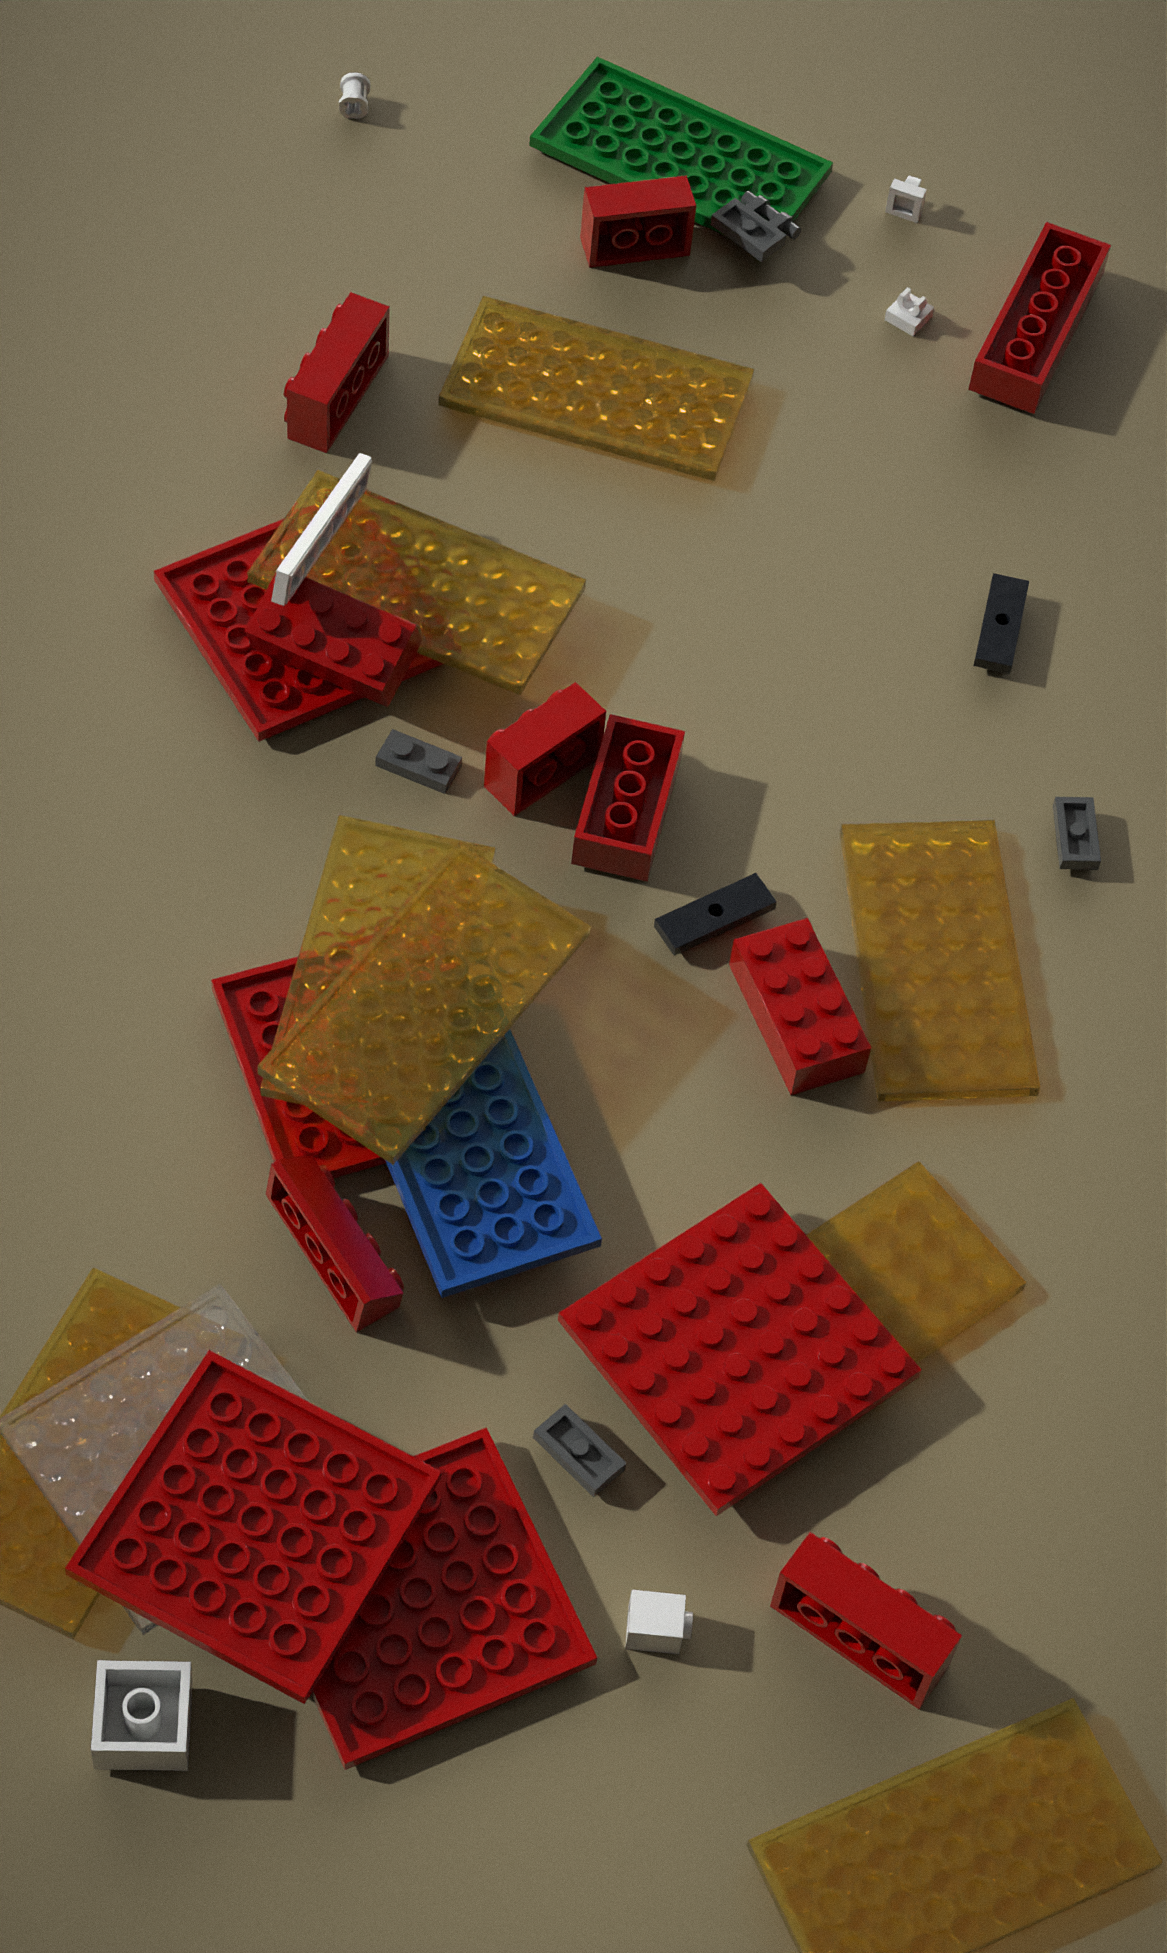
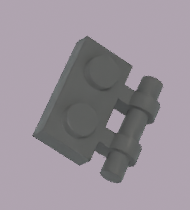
M750 191L744 193L741 202L734 198L712 214L710 224L761 262L785 245L786 235L795 240L801 233V228L793 223V218L786 212L779 213L770 206L769 200L762 195L756 196Z

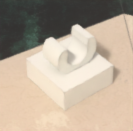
M910 175L905 182L894 179L890 186L885 212L917 223L922 214L927 190L919 187L922 180Z
M907 287L886 310L885 321L914 337L933 317L935 307L927 303L926 297L918 298L911 294V289Z

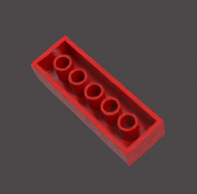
M1049 222L1045 223L975 359L968 390L1035 414L1104 274L1111 248L1110 244Z

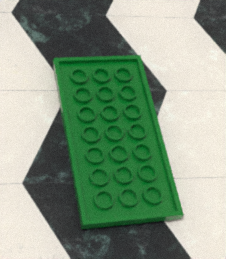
M598 56L530 135L529 142L530 147L611 184L687 175L696 203L694 222L720 234L722 233L710 225L712 214L734 198L741 202L742 196L747 191L752 192L756 196L762 195L770 201L771 207L779 213L786 212L793 218L794 222L832 173L833 162Z

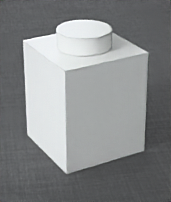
M632 1590L628 1606L625 1649L679 1654L682 1639H690L692 1632L693 1612L685 1611L686 1595Z

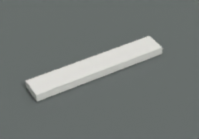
M361 453L358 454L278 567L271 602L284 606L296 592L368 488L372 457Z

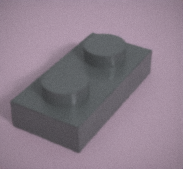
M392 729L375 757V766L446 794L462 767V757Z
M1055 796L1053 814L1059 869L1098 870L1101 857L1094 798Z
M566 1404L534 1430L533 1438L593 1498L625 1471L626 1462Z

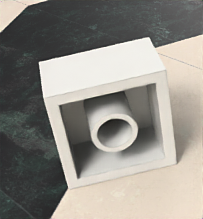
M97 1660L91 1741L94 1769L188 1771L193 1688L191 1662Z

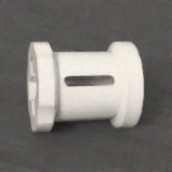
M348 73L343 76L340 83L343 96L339 100V112L346 118L360 119L368 113L366 96L370 92L371 83L361 73Z

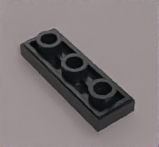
M993 573L973 666L1010 674L1029 586L1028 580Z
M754 873L656 918L654 928L675 956L775 910L777 901L758 874Z

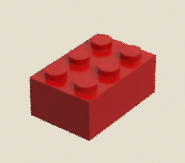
M687 175L584 187L580 239L589 268L690 256L696 203Z
M576 682L564 690L559 689L555 691L546 702L535 709H528L516 722L506 729H498L490 736L486 746L484 787L513 816H516L597 760L604 735L607 711Z

